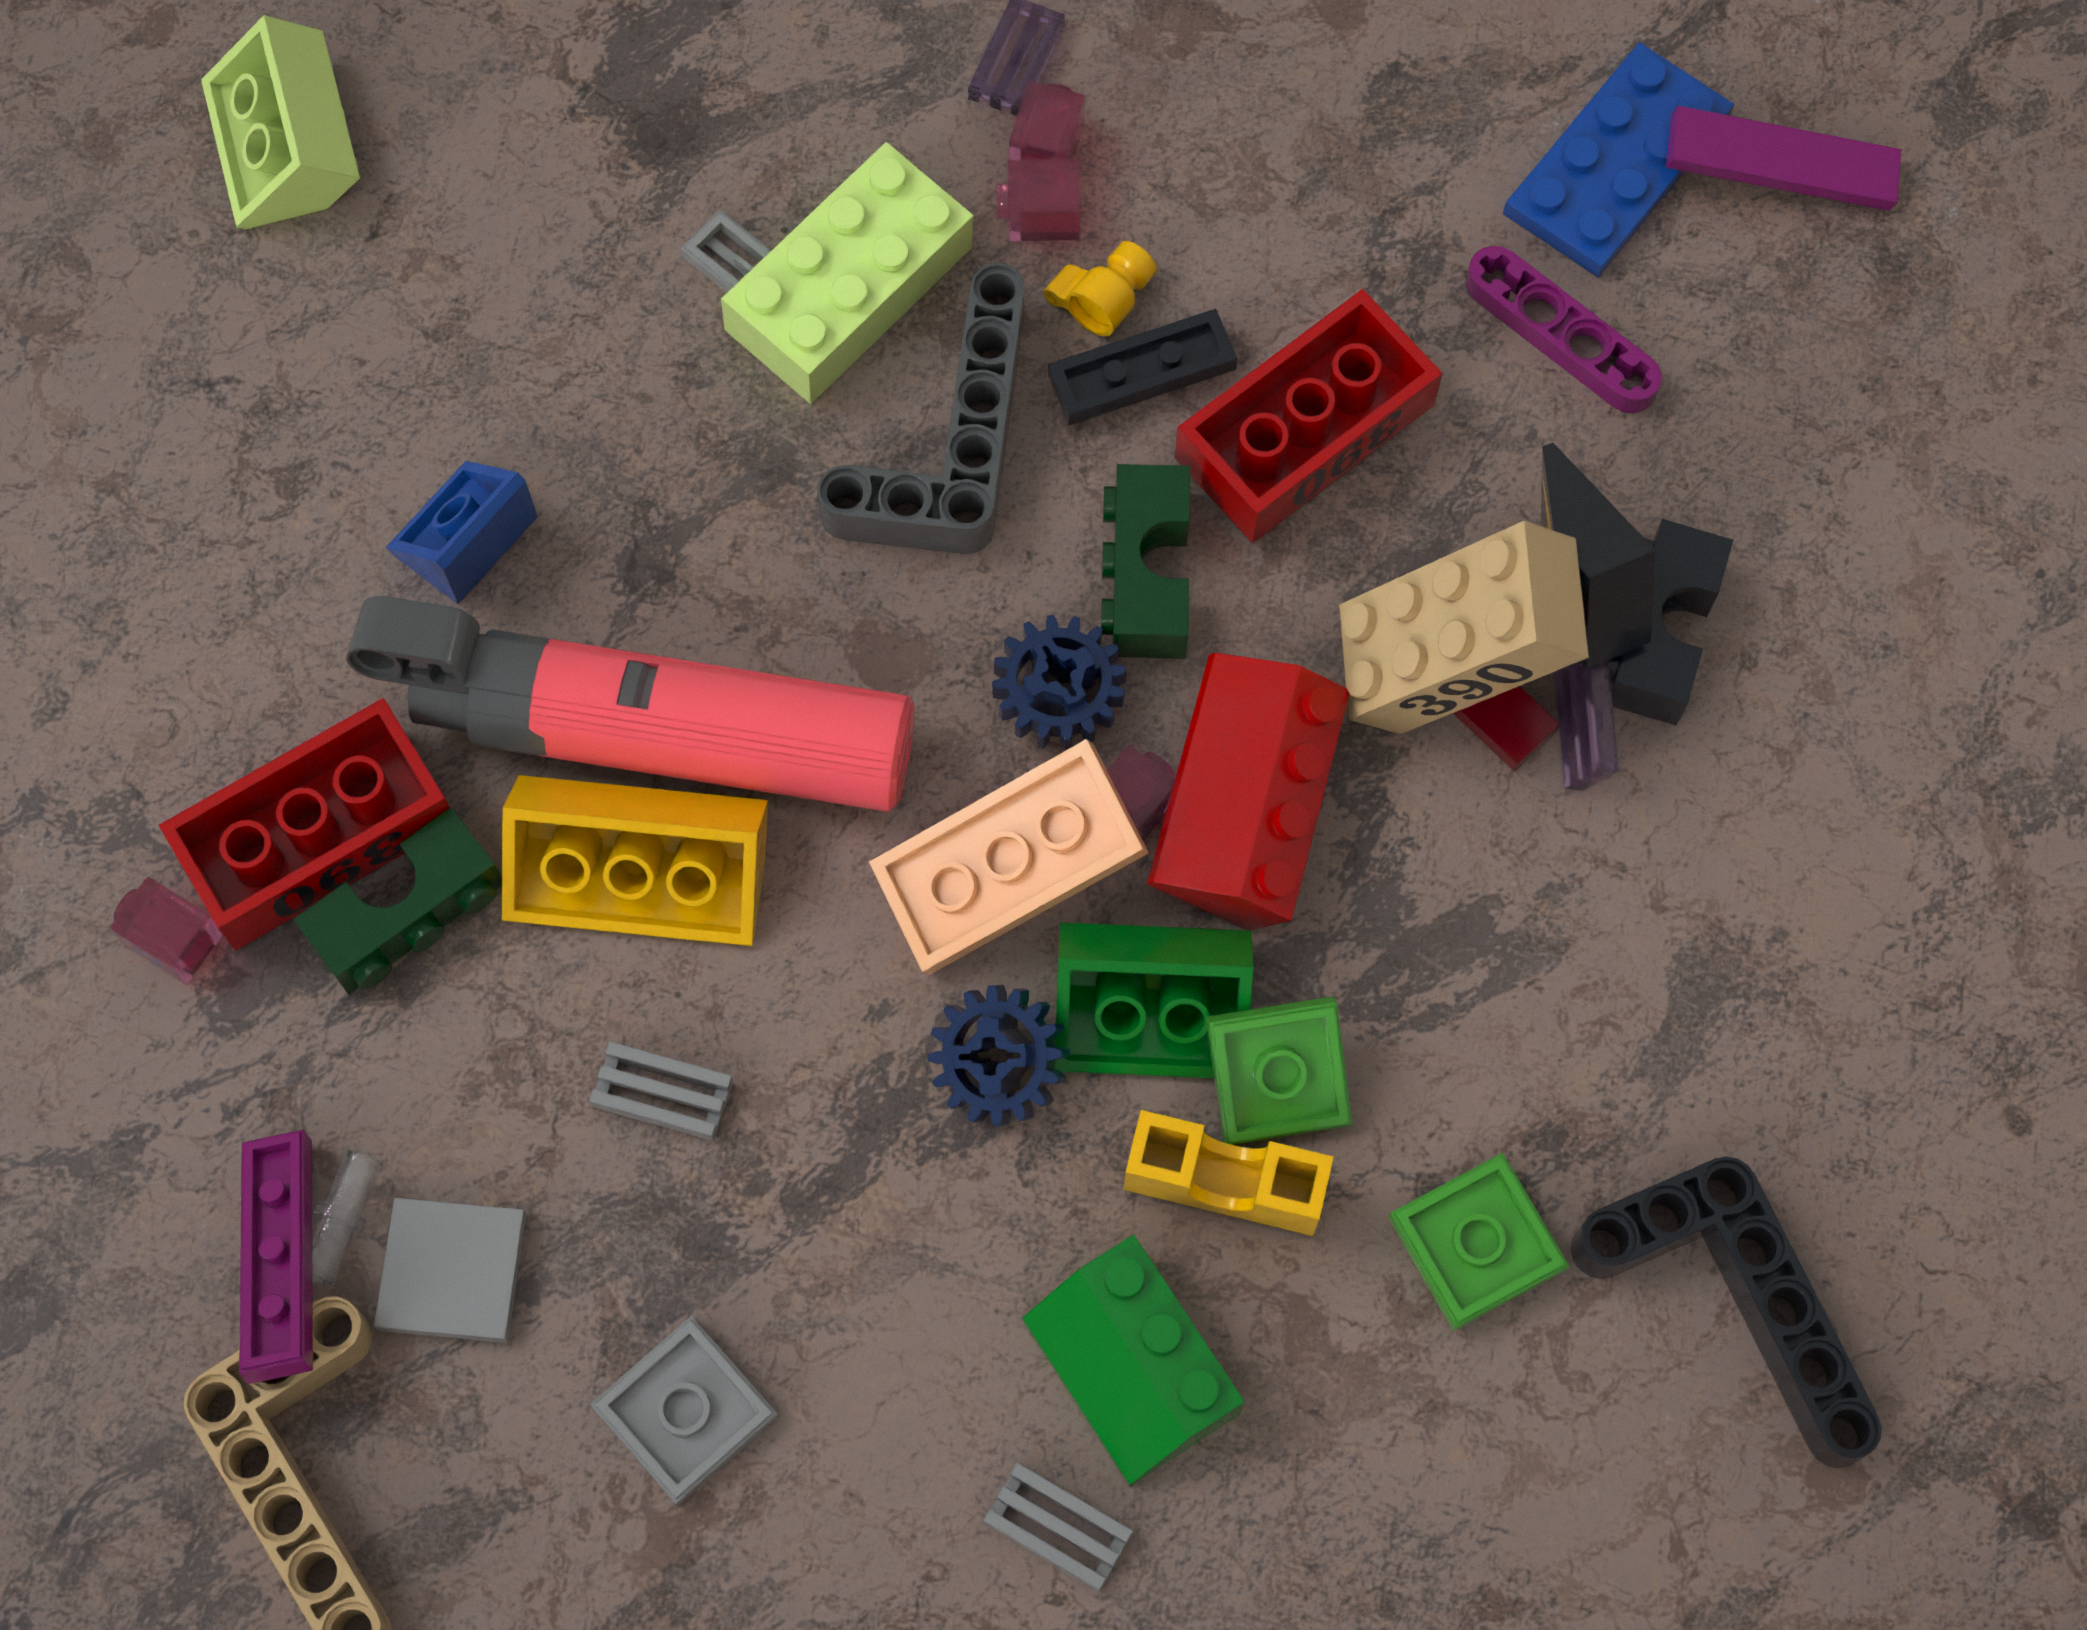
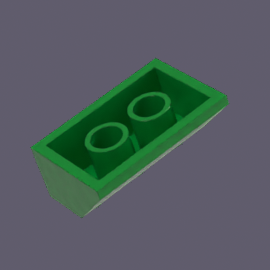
M1060 922L1056 1024L1063 1023L1065 1030L1055 1037V1047L1070 1049V1056L1056 1060L1054 1068L1061 1072L1214 1078L1206 1017L1251 1010L1254 968L1251 930Z
M1134 1234L1079 1268L1022 1317V1321L1129 1487L1239 1416L1245 1401Z

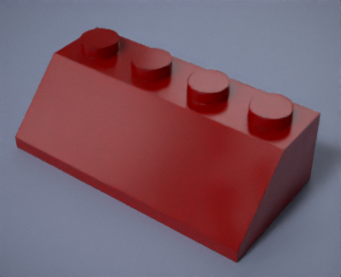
M1217 652L1210 654L1147 885L1246 930H1255L1292 921L1350 694L1347 688L1301 665Z

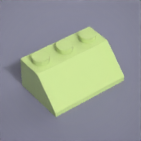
M263 15L201 79L237 228L250 229L326 210L360 179L357 160L354 156L345 113L340 101L323 30Z

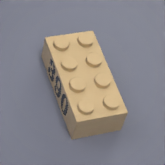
M1527 521L1519 522L1339 604L1346 688L1350 693L1347 702L1349 720L1398 734H1403L1589 658L1576 538Z

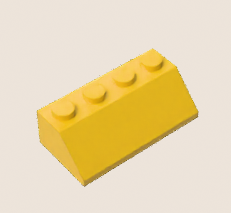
M518 775L503 806L502 921L752 946L766 857L768 800Z

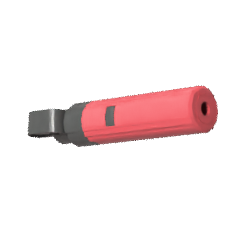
M374 596L367 598L363 602L347 651L346 661L357 673L376 680L409 685L408 711L412 723L465 731L471 745L886 812L892 811L898 805L905 786L915 721V704L910 695L494 629L487 631L486 634H479L480 625L478 621L461 609L388 596Z

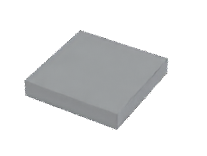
M394 1198L374 1328L377 1331L508 1343L527 1217L526 1212L523 1209Z
M692 1316L590 1404L678 1507L779 1418L778 1413Z

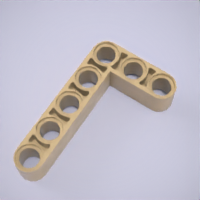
M325 1297L313 1303V1371L290 1375L285 1381L278 1384H268L267 1381L247 1384L239 1374L240 1350L199 1375L189 1385L184 1396V1410L189 1422L312 1630H343L345 1624L351 1618L358 1615H366L369 1618L372 1626L371 1630H393L388 1616L270 1421L271 1418L357 1364L368 1354L373 1340L370 1322L350 1301L341 1297ZM337 1318H350L352 1331L348 1339L335 1347L324 1346L323 1332L326 1326ZM233 1391L235 1407L232 1413L226 1419L219 1422H210L208 1406L211 1400L221 1392ZM266 1446L269 1453V1461L265 1470L253 1478H243L241 1461L244 1455L252 1448ZM300 1502L303 1510L300 1525L292 1533L277 1535L274 1528V1517L277 1511L287 1503ZM333 1558L337 1566V1576L334 1583L325 1591L312 1593L307 1583L311 1567L319 1560Z

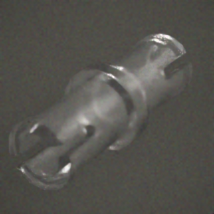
M345 1149L325 1201L316 1203L312 1213L313 1217L317 1220L312 1231V1282L326 1284L329 1287L335 1286L337 1274L353 1235L361 1234L366 1219L362 1216L377 1176L384 1166L380 1160L368 1154Z

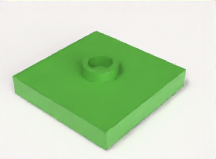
M1333 996L1206 1017L1224 1143L1236 1145L1353 1125L1338 1006Z
M1503 1153L1392 1211L1388 1216L1389 1221L1453 1332L1556 1277L1569 1268L1568 1262Z

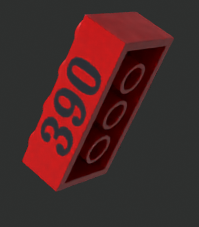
M1361 289L1177 427L1175 459L1181 466H1190V476L1253 544L1435 405L1443 373L1364 289Z
M383 697L158 826L217 928L232 948L237 951L301 914L343 883L347 882L348 885H351L403 855L404 852L399 844L450 807Z

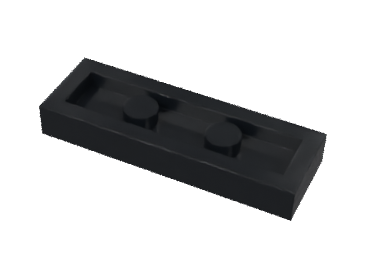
M1216 309L1049 363L1048 376L1068 425H1072L1236 370L1238 359Z

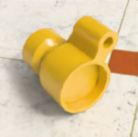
M1122 241L1107 258L1108 267L1099 266L1093 267L1090 270H1084L1075 265H1065L1043 290L1044 298L1055 307H1063L1069 310L1074 319L1091 333L1102 337L1110 336L1134 308V290H1142L1157 273L1156 263L1150 254L1141 246L1130 241Z

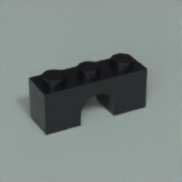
M1662 519L1653 540L1644 537L1656 550L1651 642L1605 661L1600 680L1611 683L1605 705L1676 726L1688 704L1703 648L1674 638L1665 628L1662 616L1673 611H1686L1703 617L1708 616L1719 594L1733 539Z

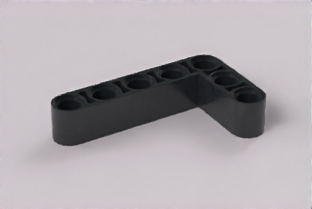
M1727 1156L1713 1159L1602 1207L1586 1218L1572 1239L1571 1254L1574 1263L1580 1271L1593 1278L1605 1279L1616 1276L1703 1238L1809 1450L1815 1458L1826 1466L1843 1468L1851 1466L1875 1450L1881 1440L1882 1430L1878 1414L1757 1177L1746 1163L1738 1158ZM1716 1179L1729 1184L1735 1192V1205L1725 1206L1714 1201L1707 1188L1708 1181ZM1658 1204L1670 1208L1677 1217L1678 1230L1668 1232L1657 1228L1650 1219L1649 1206ZM1605 1230L1613 1234L1619 1242L1620 1255L1605 1257L1597 1253L1591 1245L1590 1232ZM1749 1238L1758 1242L1766 1255L1765 1265L1757 1266L1746 1262L1739 1254L1737 1247L1738 1239ZM1769 1298H1783L1791 1304L1796 1314L1795 1325H1781L1772 1318L1768 1309ZM1809 1357L1820 1362L1827 1376L1824 1387L1812 1386L1802 1378L1799 1371L1800 1358ZM1832 1418L1845 1419L1855 1428L1857 1434L1855 1449L1843 1448L1832 1438L1830 1432Z

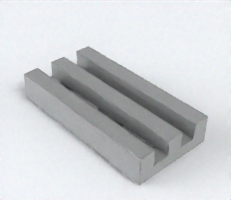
M719 210L680 248V251L685 260L727 293L739 280L700 249L705 246L742 277L751 271L753 267L714 237L719 230L759 262L772 250L722 210Z
M609 1041L605 1052L607 1057L604 1066L601 1065L596 1089L592 1090L589 1099L591 1107L714 1141L733 1084L731 1075ZM621 1063L714 1089V1097L620 1071L618 1068ZM617 1085L709 1112L706 1121L615 1096L610 1094L612 1086Z
M1016 1463L1008 1481L1002 1487L997 1500L983 1520L984 1525L1098 1593L1133 1533L1131 1529L1019 1463ZM1021 1485L1113 1538L1109 1548L1018 1495L1017 1492ZM1008 1507L1013 1508L1100 1560L1101 1562L1096 1571L1091 1570L1004 1518L1003 1516Z

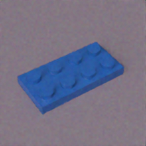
M1639 42L1506 201L1503 215L1599 278L1685 172L1666 168L1670 120L1675 108L1683 106L1730 116L1735 104Z

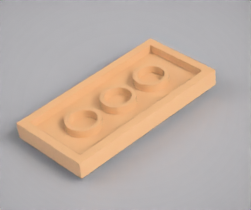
M1085 739L869 861L921 971L931 975L1147 855L1149 852L1094 744Z

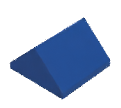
M465 461L386 548L406 566L455 603L459 604L538 516L527 483L518 472Z

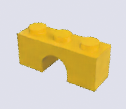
M1144 1110L1140 1111L1125 1172L1123 1190L1305 1235H1314L1320 1220L1334 1156L1269 1141L1267 1147L1260 1149L1234 1146L1208 1136L1204 1132L1205 1125Z

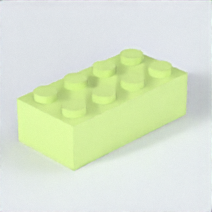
M885 142L721 298L724 330L811 405L972 249L974 215L890 144Z

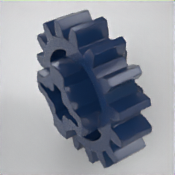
M1048 615L1045 630L1038 631L1028 621L1023 624L1024 641L1020 642L1009 636L1004 640V652L1009 658L995 657L994 674L1000 678L992 681L993 698L1005 699L999 705V716L1002 721L1015 717L1018 718L1015 724V735L1022 738L1033 730L1038 732V747L1044 749L1049 743L1051 736L1059 737L1063 749L1068 750L1071 748L1072 735L1080 733L1084 739H1088L1090 742L1095 741L1094 724L1096 722L1104 727L1111 728L1114 724V712L1110 707H1123L1125 690L1118 686L1126 682V667L1113 665L1118 660L1119 648L1116 644L1101 648L1103 629L1097 626L1086 635L1080 632V617L1073 616L1067 628H1059L1055 616ZM1030 660L1033 673L1024 677L1023 684L1018 687L1019 674L1024 665ZM1049 673L1052 677H1056L1059 682L1052 681L1048 683ZM1100 678L1101 686L1099 692L1089 705L1086 701L1085 691L1094 687V680ZM1070 681V688L1068 692L1067 688H1062L1061 684Z
M1004 985L988 986L986 999L979 990H969L963 993L967 1009L958 1005H947L943 1011L950 1020L951 1025L949 1027L932 1028L931 1031L932 1036L943 1042L942 1051H935L927 1055L929 1062L942 1064L944 1073L938 1075L932 1081L934 1086L952 1087L954 1092L947 1102L951 1109L962 1107L967 1103L970 1104L968 1120L971 1122L983 1121L989 1114V1111L993 1126L1008 1125L1011 1119V1111L1019 1121L1033 1118L1034 1112L1031 1101L1041 1107L1051 1105L1054 1099L1046 1086L1048 1084L1065 1083L1067 1078L1064 1073L1054 1068L1056 1060L1070 1056V1049L1055 1047L1053 1039L1065 1030L1063 1023L1047 1025L1043 1019L1048 1014L1051 1006L1047 1002H1037L1028 1007L1029 990L1024 988L1014 989L1009 995L1008 1000ZM1018 1020L1027 1027L1034 1042H1031L1018 1029ZM977 1021V1032L966 1044H963L969 1028ZM991 1048L1006 1049L1007 1053L1018 1052L1020 1057L1007 1059V1062L1001 1063L999 1061H991V1058H979L978 1053L989 1052ZM1031 1066H1035L1030 1081L1016 1094L1015 1091L1020 1090V1078ZM964 1069L979 1082V1090L971 1083Z

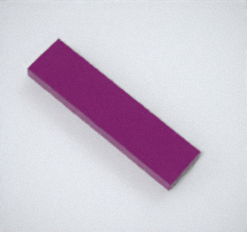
M1677 106L1671 114L1666 168L1890 211L1898 202L1902 149Z
M304 1129L242 1142L239 1374L247 1384L313 1371L312 1140Z

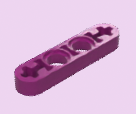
M1488 246L1474 254L1468 267L1465 285L1468 294L1478 304L1613 408L1625 413H1637L1651 406L1660 388L1662 374L1659 365L1649 355L1513 251L1501 246ZM1499 269L1505 273L1503 281L1495 279L1489 284L1483 280L1484 272L1492 274ZM1519 285H1523L1524 287L1520 289L1513 303L1508 301L1510 292L1516 294ZM1542 300L1554 308L1556 317L1550 322L1537 323L1526 316L1523 307L1530 301ZM1576 336H1590L1599 342L1602 353L1591 359L1581 358L1571 350L1570 340ZM1611 356L1617 357L1615 367L1611 365L1607 374H1603L1602 371L1606 368ZM1635 375L1644 380L1641 387L1634 386L1630 391L1621 385L1624 378L1629 380Z

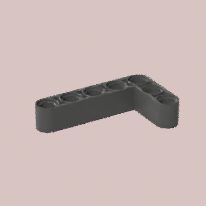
M990 263L981 267L974 274L971 281L943 476L852 465L836 466L828 470L820 478L817 492L821 522L825 530L833 537L848 541L960 554L976 553L984 549L991 542L995 529L1024 323V280L1019 271L1011 265ZM993 296H1002L1010 300L1003 305H993L986 302L987 299ZM985 349H995L1003 353L1001 356L993 359H986L978 355L980 351ZM978 402H987L995 406L993 410L987 413H978L972 411L969 407ZM970 456H980L988 461L985 465L978 468L967 467L961 463L963 459ZM850 496L860 501L855 507L850 509H840L832 505L841 497ZM907 503L914 504L920 508L917 513L911 516H900L892 511L895 507ZM965 510L974 511L981 516L972 523H961L952 518L956 513Z

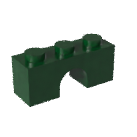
M1117 464L1116 486H1104L1103 523H1115L1114 542H1103L1102 579H1114L1113 599L1102 598L1101 601L1102 635L1113 636L1112 644H1116L1119 648L1118 657L1186 659L1189 629V578H1166L1150 571L1142 559L1147 553L1158 547L1187 546L1190 523V466Z
M452 807L399 844L410 865L415 870L414 886L404 900L390 907H373L360 900L348 883L345 882L293 919L348 995L359 987L365 990L380 983L389 975L394 962L411 950L419 952L433 945L444 934V927L464 912L466 914H473L486 907L497 894L496 889L502 886V877L495 863Z

